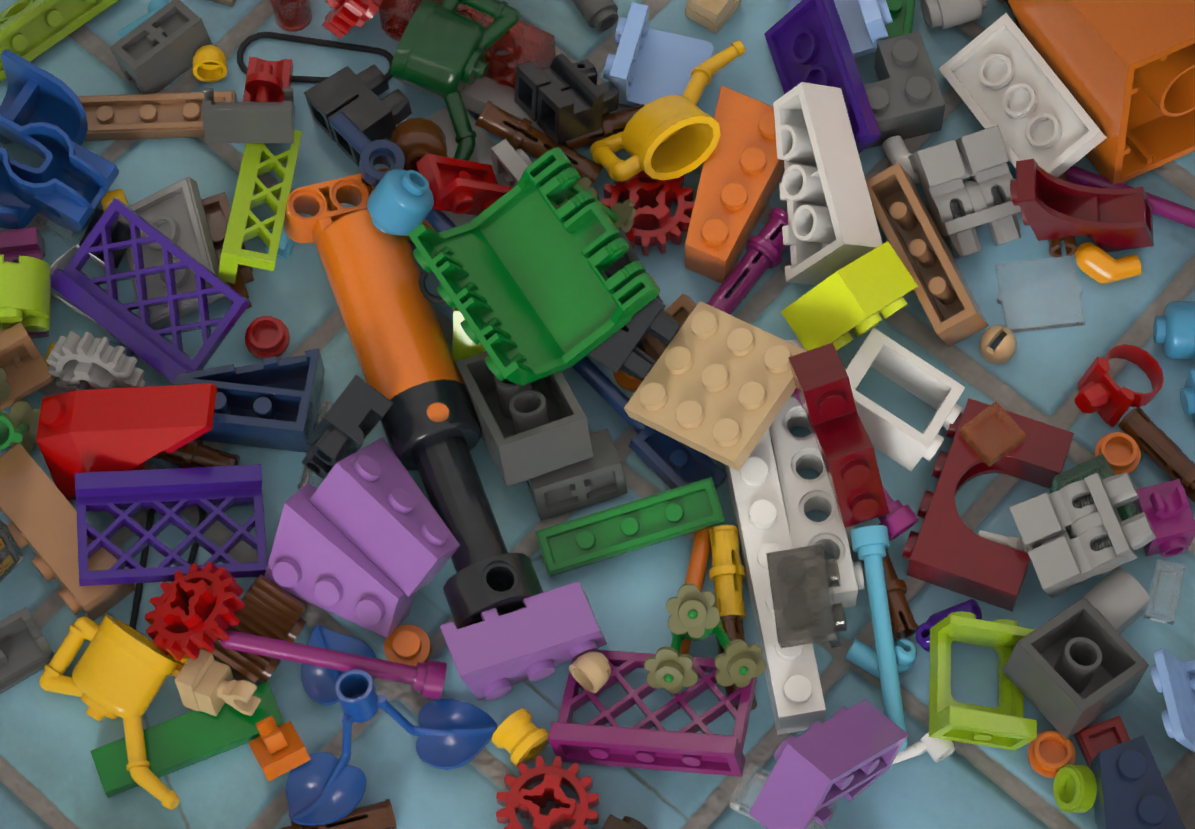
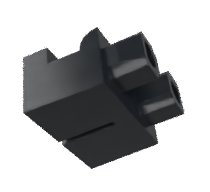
M561 53L553 59L550 67L541 70L532 61L516 65L514 102L534 122L537 121V125L556 144L601 130L602 115L618 110L619 90L610 81L597 85L598 74L596 68L588 59L572 63Z
M375 64L357 75L346 66L304 92L313 120L334 142L336 141L337 145L358 167L361 155L330 125L331 120L336 114L344 112L371 141L384 140L386 137L390 140L393 131L397 128L396 125L412 114L408 98L399 89L394 90L381 100L378 98L379 95L389 89V85L384 74Z
M655 298L635 313L631 321L625 325L629 328L628 332L621 328L588 355L616 373H620L622 370L626 374L643 381L657 362L653 357L638 348L645 335L649 333L668 346L681 328V325L664 310L666 305Z
M355 375L306 441L312 444L313 447L303 459V465L324 479L337 462L357 452L362 446L364 439L383 418L393 402Z

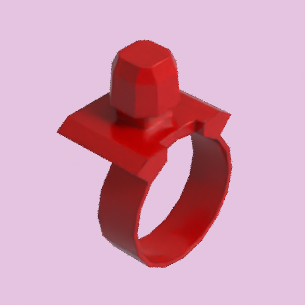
M1117 345L1104 358L1096 357L1078 381L1079 392L1074 399L1075 404L1081 412L1091 414L1097 412L1106 424L1114 427L1130 406H1146L1153 400L1162 388L1164 382L1163 371L1156 359L1147 351L1133 345ZM1114 358L1125 359L1139 366L1150 379L1153 392L1144 394L1134 392L1126 387L1120 388L1108 373L1110 370L1108 360Z

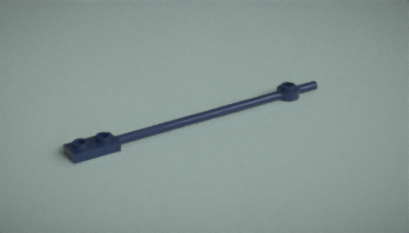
M339 112L333 117L330 125L361 155L359 171L362 178L368 184L376 187L388 171L404 169L405 157L398 145L388 140L371 141L344 112ZM376 164H384L389 169L381 172L376 170L374 166ZM431 209L425 218L437 232L457 227L441 210ZM587 356L572 366L638 433L631 439L629 447L670 489L712 477L716 489L725 482L727 475L707 455L630 418L624 409L630 399Z

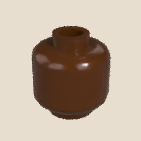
M410 118L400 123L392 133L390 141L398 145L404 153V170L419 172L416 163L426 154L447 157L446 136L440 126L431 120Z

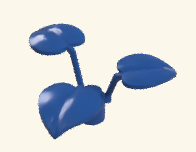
M321 625L314 627L306 644L376 658L374 651L365 642L352 636L334 632ZM302 664L301 680L308 697L320 705L328 706L337 702L340 703L343 711L341 716L343 723L342 755L340 760H338L333 754L328 752L312 753L309 755L310 761L290 771L286 782V797L290 820L296 824L309 826L329 824L347 816L360 804L366 791L367 779L361 769L347 765L351 759L353 722L363 723L371 720L378 709H383L410 735L419 736L416 741V751L419 758L429 766L443 770L455 769L473 760L490 742L493 733L498 728L497 724L489 714L474 705L460 700L440 699L425 704L420 709L418 714L419 726H415L388 702L386 695H377L373 683L374 677H371L367 672L359 669L343 672Z

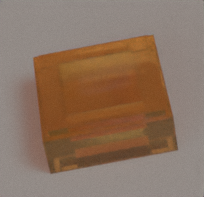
M997 401L960 428L959 433L989 467L1024 442L1026 438L1025 432Z

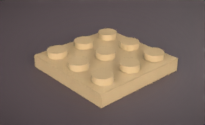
M699 301L624 409L630 418L739 471L796 389L788 357L806 352L807 350Z

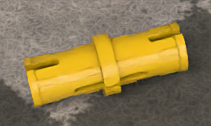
M734 525L715 526L713 529H709L712 549V568L709 569V581L714 582L716 608L720 613V617L734 615V617L740 616L742 619H746L742 580L746 578V570L741 565L739 554V529Z

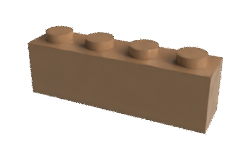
M898 162L866 180L874 214L890 245L918 285L914 291L936 334L951 347L988 327L989 325L911 176Z
M20 443L0 457V513L9 522L4 527L5 531L19 549L28 545L34 552L36 557L31 562L47 582L55 578L62 586L63 590L58 595L74 615L82 611L86 617L95 621L135 590L134 583L80 586L77 512ZM87 535L88 547L94 540ZM101 547L88 559V571L109 570L118 560Z

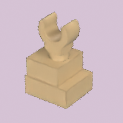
M687 0L685 16L717 35L741 5V0Z
M200 649V654L196 660H192L189 657L175 678L183 706L197 712L202 711L216 717L226 703L237 711L252 716L261 702L260 698L252 696L257 689L255 684L245 680H234L230 666L215 661L213 654L203 649Z

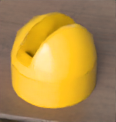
M212 44L197 49L192 61L194 76L198 80L207 83L222 80L227 75V58L225 53L219 47Z

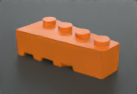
M721 85L714 120L720 125L721 136L717 147L703 163L685 241V268L722 284L735 267L746 246L747 240L755 229L785 169L784 160L777 159L774 107Z

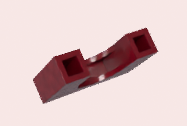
M968 398L964 412L960 413L955 422L949 425L946 437L953 439L949 453L940 450L932 473V477L939 479L933 493L926 490L917 514V517L924 519L920 532L911 531L902 555V557L910 559L907 576L1013 612L1030 562L1029 554L985 539L971 531L957 512L955 496L961 487L971 479L990 473L1010 475L1055 490L1074 433Z

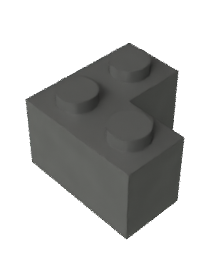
M917 31L877 41L874 69L879 81L865 84L864 88L881 136L866 149L881 146L885 140L897 135L905 140L941 131L945 102L920 32Z

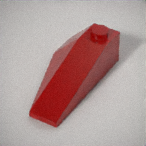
M208 383L75 390L42 398L36 441L56 487L68 501L75 500V473L143 470L146 468L145 461L162 451L171 454L212 430L217 386Z

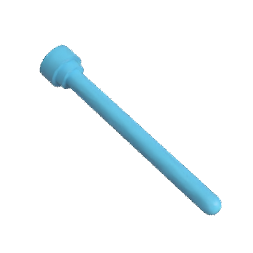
M884 525L859 527L851 530L850 535L853 551L858 552L859 560H864L884 713L886 717L906 732L882 560L886 556V548L890 546L888 528ZM907 738L904 744L902 745L900 751H903L907 747Z

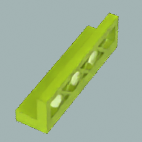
M18 0L0 13V82L6 79L1 60V54L5 49L31 62L118 0Z
M294 129V143H287L291 144L290 149L276 156L270 152L265 143L245 144L218 271V277L224 282L235 284L239 264L274 271L285 220L286 203L291 191L303 131ZM273 170L283 182L267 189L258 176ZM266 203L276 215L260 222L251 209ZM259 236L269 247L268 254L245 250L242 249L243 244Z

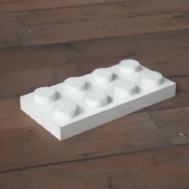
M1007 13L1002 15L939 68L940 72L985 129L999 125L1008 159L1015 168L1016 161L1035 159L1043 170L1058 178L1107 138Z

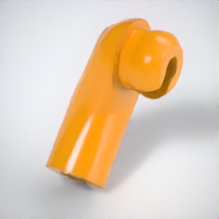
M1091 242L1080 244L1075 252L1077 266L1100 284H1108L1142 274V267L1137 254L1114 259Z

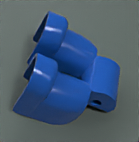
M5 49L1 54V60L8 87L0 106V143L9 144L15 142L45 160L39 168L27 166L9 157L8 151L0 147V227L4 229H22L32 221L38 212L58 226L70 231L81 232L117 178L119 170L115 164L82 147L88 130V121L78 96L62 80Z

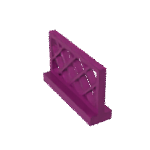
M599 650L598 652L608 659L611 675L606 684L597 693H591L583 688L569 671L558 722H552L548 736L555 755L560 756L562 762L743 776L746 761L743 748L757 677L751 678L750 683L746 687L739 688L728 697H725L715 685L717 683L715 674L718 670L714 665L715 658L692 657V667L697 671L698 677L701 680L681 694L669 692L674 699L652 713L643 703L642 699L654 692L656 688H652L646 682L636 690H633L624 677L637 668H645L646 658L656 656V654ZM618 682L628 695L606 710L596 696ZM579 687L583 691L580 694H578ZM709 689L718 699L719 703L698 717L687 703ZM589 701L600 712V715L587 724L571 723L574 711ZM739 703L738 711H737V710L734 708V706ZM636 704L646 718L632 728L620 727L614 719ZM680 708L692 720V722L679 731H667L660 723ZM728 711L735 720L733 736L712 734L706 726Z

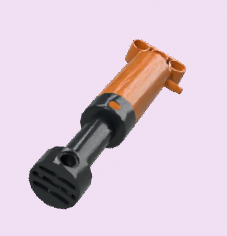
M386 167L377 170L384 172L387 171L389 168ZM360 173L297 188L289 194L287 199L284 231L294 242L301 244L315 243L365 381L393 402L380 420L389 446L406 470L419 472L430 504L460 544L451 556L456 574L449 578L443 587L457 629L482 622L481 612L496 608L498 615L501 616L524 607L523 599L543 593L530 557L523 553H508L470 451L481 438L480 426L431 301L424 297L420 290L418 282L421 272L408 241L411 238L409 235L401 236L384 233L373 225L371 215L368 212L367 200L375 186L368 184ZM348 203L352 204L355 207L348 208L342 206L341 204ZM299 213H307V214H310V215L313 216V217H307V218H305V217L299 216L298 214H299ZM426 220L422 222L428 227L434 229Z

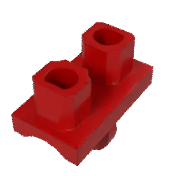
M249 57L243 102H283L284 88H291L294 67L292 59L267 61L257 57Z

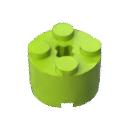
M0 254V330L10 328L19 322L29 332H46L50 330V264L38 258L20 255L19 263L4 261V255Z

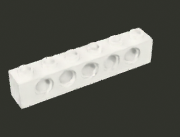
M799 339L786 340L805 349ZM790 396L769 426V432L806 614L856 606L858 590L864 589L860 561L852 562L850 547L852 546L850 531L854 529V526L845 528L842 523L827 471L806 412L795 396ZM794 427H805L811 434L806 437H796L789 431ZM803 468H812L820 475L815 479H804L797 472ZM811 510H821L827 514L828 518L821 522H814L808 519L805 514ZM821 552H828L834 555L837 561L830 565H823L818 563L814 556Z

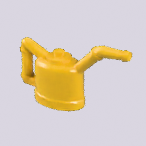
M740 40L732 42L731 46L707 59L698 67H695L691 72V78L682 96H664L647 103L632 116L626 124L624 131L594 142L590 147L592 159L597 164L602 165L608 171L610 178L616 182L627 181L642 170L652 179L665 181L679 178L696 169L715 150L721 136L719 123L708 113L703 112L697 106V103L705 87L710 84L712 76L736 57L740 58L746 51ZM625 149L631 157L624 161L620 160L614 153Z
M105 615L100 625L86 616L79 617L74 624L69 626L68 634L49 664H45V670L39 679V685L47 692L81 697L80 699L88 705L85 713L97 721L101 722L104 716L114 720L118 716L123 718L128 764H126L127 771H130L131 778L139 786L161 801L163 807L174 810L179 805L180 798L174 790H170L149 769L150 762L147 761L142 717L167 677L172 674L179 662L171 654L166 656L152 643L151 639L115 617ZM84 641H90L87 649L73 669L72 677L66 676L64 673Z

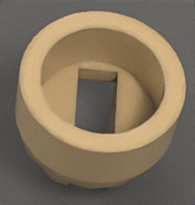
M994 325L988 328L980 340L979 350L981 356L991 364L1000 365L1007 363L1015 354L1017 344L1015 335L1009 328L1003 325ZM998 336L1003 337L995 351L989 347Z
M596 651L582 654L569 666L570 673L574 679L591 693H597L606 684L611 675L608 659L602 653Z

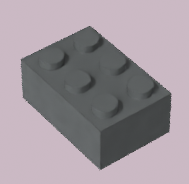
M486 351L455 362L479 423L481 437L507 487L593 457L587 417L562 371L520 386L507 379L500 381L491 372L485 362V358L489 356Z

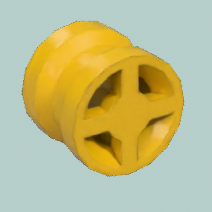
M521 708L499 725L491 737V742L497 748H505L510 754V762L518 768L519 763L529 764L545 749L549 743V732L545 728H537L532 722V714L526 708Z

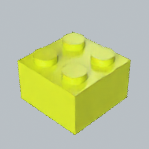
M887 241L833 273L783 309L781 313L805 350L809 351L833 343L836 351L854 340L850 334L851 332L857 339L873 329V327H876L883 320L879 313L886 319L905 307L907 302L903 297L917 288L918 285Z

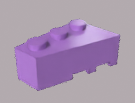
M383 437L337 462L309 499L311 504L408 597L431 583L460 546Z
M308 482L284 503L264 577L298 598L387 638L409 616L416 593L408 597L309 502V499L317 489Z
M579 581L523 599L524 607L501 616L498 615L496 608L481 612L483 621L460 629H456L454 621L440 625L459 676L478 700L501 698L512 691L513 685L527 679L530 681L544 679L555 672L556 666L570 660L574 662L586 652H598L599 647L607 644L589 599Z
M866 699L849 709L845 706L841 707L831 719L824 723L816 721L804 734L797 738L789 736L780 744L774 754L777 762L749 814L766 829H807L813 820L822 826L832 817L833 813L828 809L843 795L852 801L889 770L908 734Z

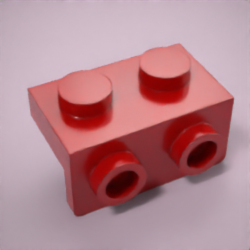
M426 154L416 163L419 173L427 179L429 188L433 193L434 205L432 209L449 211L453 214L478 216L513 188L498 185L492 165L433 154Z

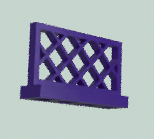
M115 198L65 269L60 270L56 268L51 275L52 288L174 384L177 374L203 370L250 304L248 299L123 202ZM121 214L130 222L131 240L112 243L110 228ZM140 230L147 234L148 237L141 238ZM160 244L163 251L164 265L144 269L142 245ZM132 247L135 270L115 274L113 251ZM89 253L93 255L104 254L106 276L91 279L81 271L90 258ZM173 255L181 262L173 263ZM187 268L192 269L195 272L197 291L177 294L174 271ZM165 273L167 296L148 299L145 276ZM136 278L138 302L121 303L118 300L116 282ZM205 280L212 286H214V288L206 289ZM107 283V291L100 285ZM224 294L234 302L223 318L210 320L207 296ZM198 298L200 322L180 325L178 302ZM169 304L171 327L154 329L150 324L149 307ZM139 309L140 317L132 310ZM211 327H216L211 333ZM201 329L203 346L194 359H192L183 351L181 333ZM172 335L173 343L165 336Z
M261 464L75 473L80 586L174 581L175 571L180 570L184 575L189 573L191 565L180 556L195 542L213 555L203 565H199L202 570L208 562H212L218 569L223 566L234 578L265 575L268 562ZM253 503L254 515L242 527L225 514L233 504ZM188 506H200L210 514L196 529L178 516ZM153 508L163 518L147 531L132 519L140 509ZM107 511L116 520L100 534L86 522V512ZM217 520L234 533L221 548H218L203 536ZM170 523L187 535L173 551L156 538ZM124 525L141 538L126 553L109 541ZM254 527L256 538L249 533ZM87 535L94 540L88 547ZM243 540L257 551V562L238 563L227 554ZM148 544L165 557L154 568H143L133 560ZM101 547L118 559L109 570L88 571V559Z

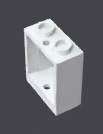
M873 327L845 370L849 377L857 413L873 447L909 471H912L922 457L930 461L945 438L940 436L938 432L941 427L948 431L950 423L953 424L963 408L956 404L965 387ZM870 367L936 409L923 433L856 391L857 386Z

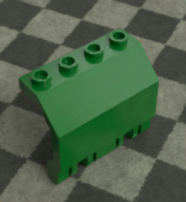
M560 147L547 151L524 170L515 187L469 223L442 232H437L421 223L408 233L417 247L412 252L415 259L426 272L431 273L433 271L441 283L436 287L439 295L452 309L458 308L465 319L460 323L462 329L475 344L481 343L489 356L485 358L488 368L500 381L507 379L520 386L571 368L628 324L635 313L655 299L660 293L659 287L650 274L645 273L646 269L640 261H633L627 264L610 278L604 273L606 269L623 257L630 247L626 240L621 238V233L600 203L595 202L596 198L591 190L588 191L587 189L586 191L579 192L561 207L556 204L555 201L569 191L570 188L574 187L580 180L579 173L575 168H572V163Z

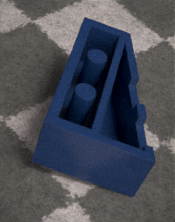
M319 348L305 351L306 355L280 360H277V356L262 359L263 363L235 368L234 364L177 374L175 385L212 383L217 386L212 430L201 435L198 439L309 453L311 444L306 440L315 428L325 373Z
M1144 735L1100 751L1090 763V769L1094 773L1097 782L1094 814L1095 824H1097L1098 829H1185Z

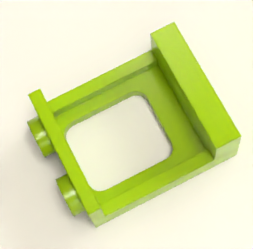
M963 611L948 614L946 618L930 628L929 737L1013 751L1037 739V720L1024 718V694L1003 672L1017 642L1036 629L1020 627L1017 621L1010 619H998L992 622L976 619L975 614ZM952 642L988 647L997 652V708L957 702L953 699L951 695Z

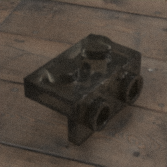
M823 544L766 553L777 638L780 647L787 648L828 641L831 648L841 647L839 632L847 631V622L843 603H835L833 587L841 586L836 558H828Z

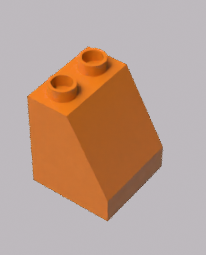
M1008 0L1024 35L1107 137L1085 156L1112 185L1129 181L1195 151V0Z

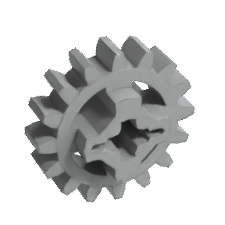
M70 331L68 337L61 335L46 359V362L50 364L47 370L48 374L57 376L55 384L58 387H64L69 392L89 389L144 387L146 384L142 380L145 374L144 370L135 367L138 361L136 357H128L127 354H124L125 348L123 346L115 348L110 346L107 337H93L87 331L83 338L74 331Z

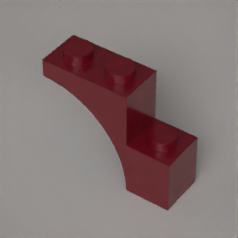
M1035 159L1016 161L1017 178L1010 180L1012 203L1014 206H1020L1024 225H1030L1038 241L1086 235L1087 238L1093 237L1097 247H1100L1105 252L1154 246L1152 205L1143 187L1112 189L1078 185L1049 174L1037 164Z
M833 343L788 357L796 390L820 450L839 516L844 527L847 528L888 514L889 510L874 448L857 413L849 377Z

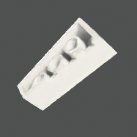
M801 82L773 103L777 159L784 160L785 169L782 182L779 183L780 200L787 201L788 225L782 227L783 245H790L791 265L785 266L786 282L818 285L839 269L882 245V240L841 88Z

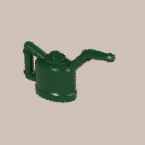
M424 0L408 23L392 60L391 76L402 81L406 80L443 97L456 134L455 141L458 144L454 155L455 159L469 161L474 152L475 138L477 137L476 132L472 130L460 93L466 84L472 85L477 78L483 79L489 69V63L485 62L486 50L519 21L520 14L518 10L508 6V3L505 1L442 0L440 3L435 0ZM463 3L493 17L494 21L485 28L481 23L457 13L456 10L459 4Z

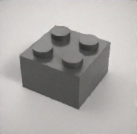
M1083 597L1019 640L1003 672L1067 740L1132 695L1149 664Z

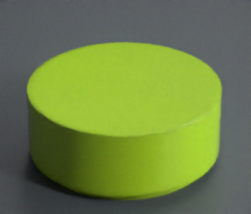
M1067 764L1058 770L1053 782V795L1058 807L1066 813H1085L1094 805L1097 797V782L1094 773L1089 767Z

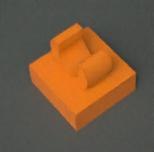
M271 715L255 724L261 736L251 740L248 744L268 782L311 760L291 721L278 727Z

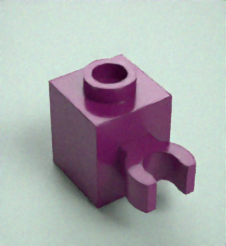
M1180 479L1136 489L1139 499L1130 502L1129 509L1133 517L1145 512L1157 537L1143 546L1146 557L1161 553L1162 557H1172L1186 551L1195 536V520Z

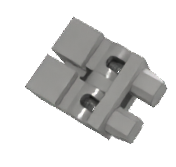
M999 125L960 137L957 140H950L917 151L908 157L914 173H917L927 199L929 212L942 237H947L949 246L956 259L982 251L975 227L987 223L995 246L1021 238L1019 222L1016 216L1017 213L1021 212L1020 206H1014L1012 203L1010 180L1013 177L1007 164L1009 159Z
M1127 472L1102 479L1098 473L1084 478V480L1071 483L1053 493L1047 494L1046 492L1009 507L1022 540L1030 550L1028 554L1041 586L1051 598L1069 591V587L1090 577L1108 572L1123 563L1137 559L1135 550L1157 538L1145 512L1124 521L1121 520L1117 508L1139 499L1134 483Z

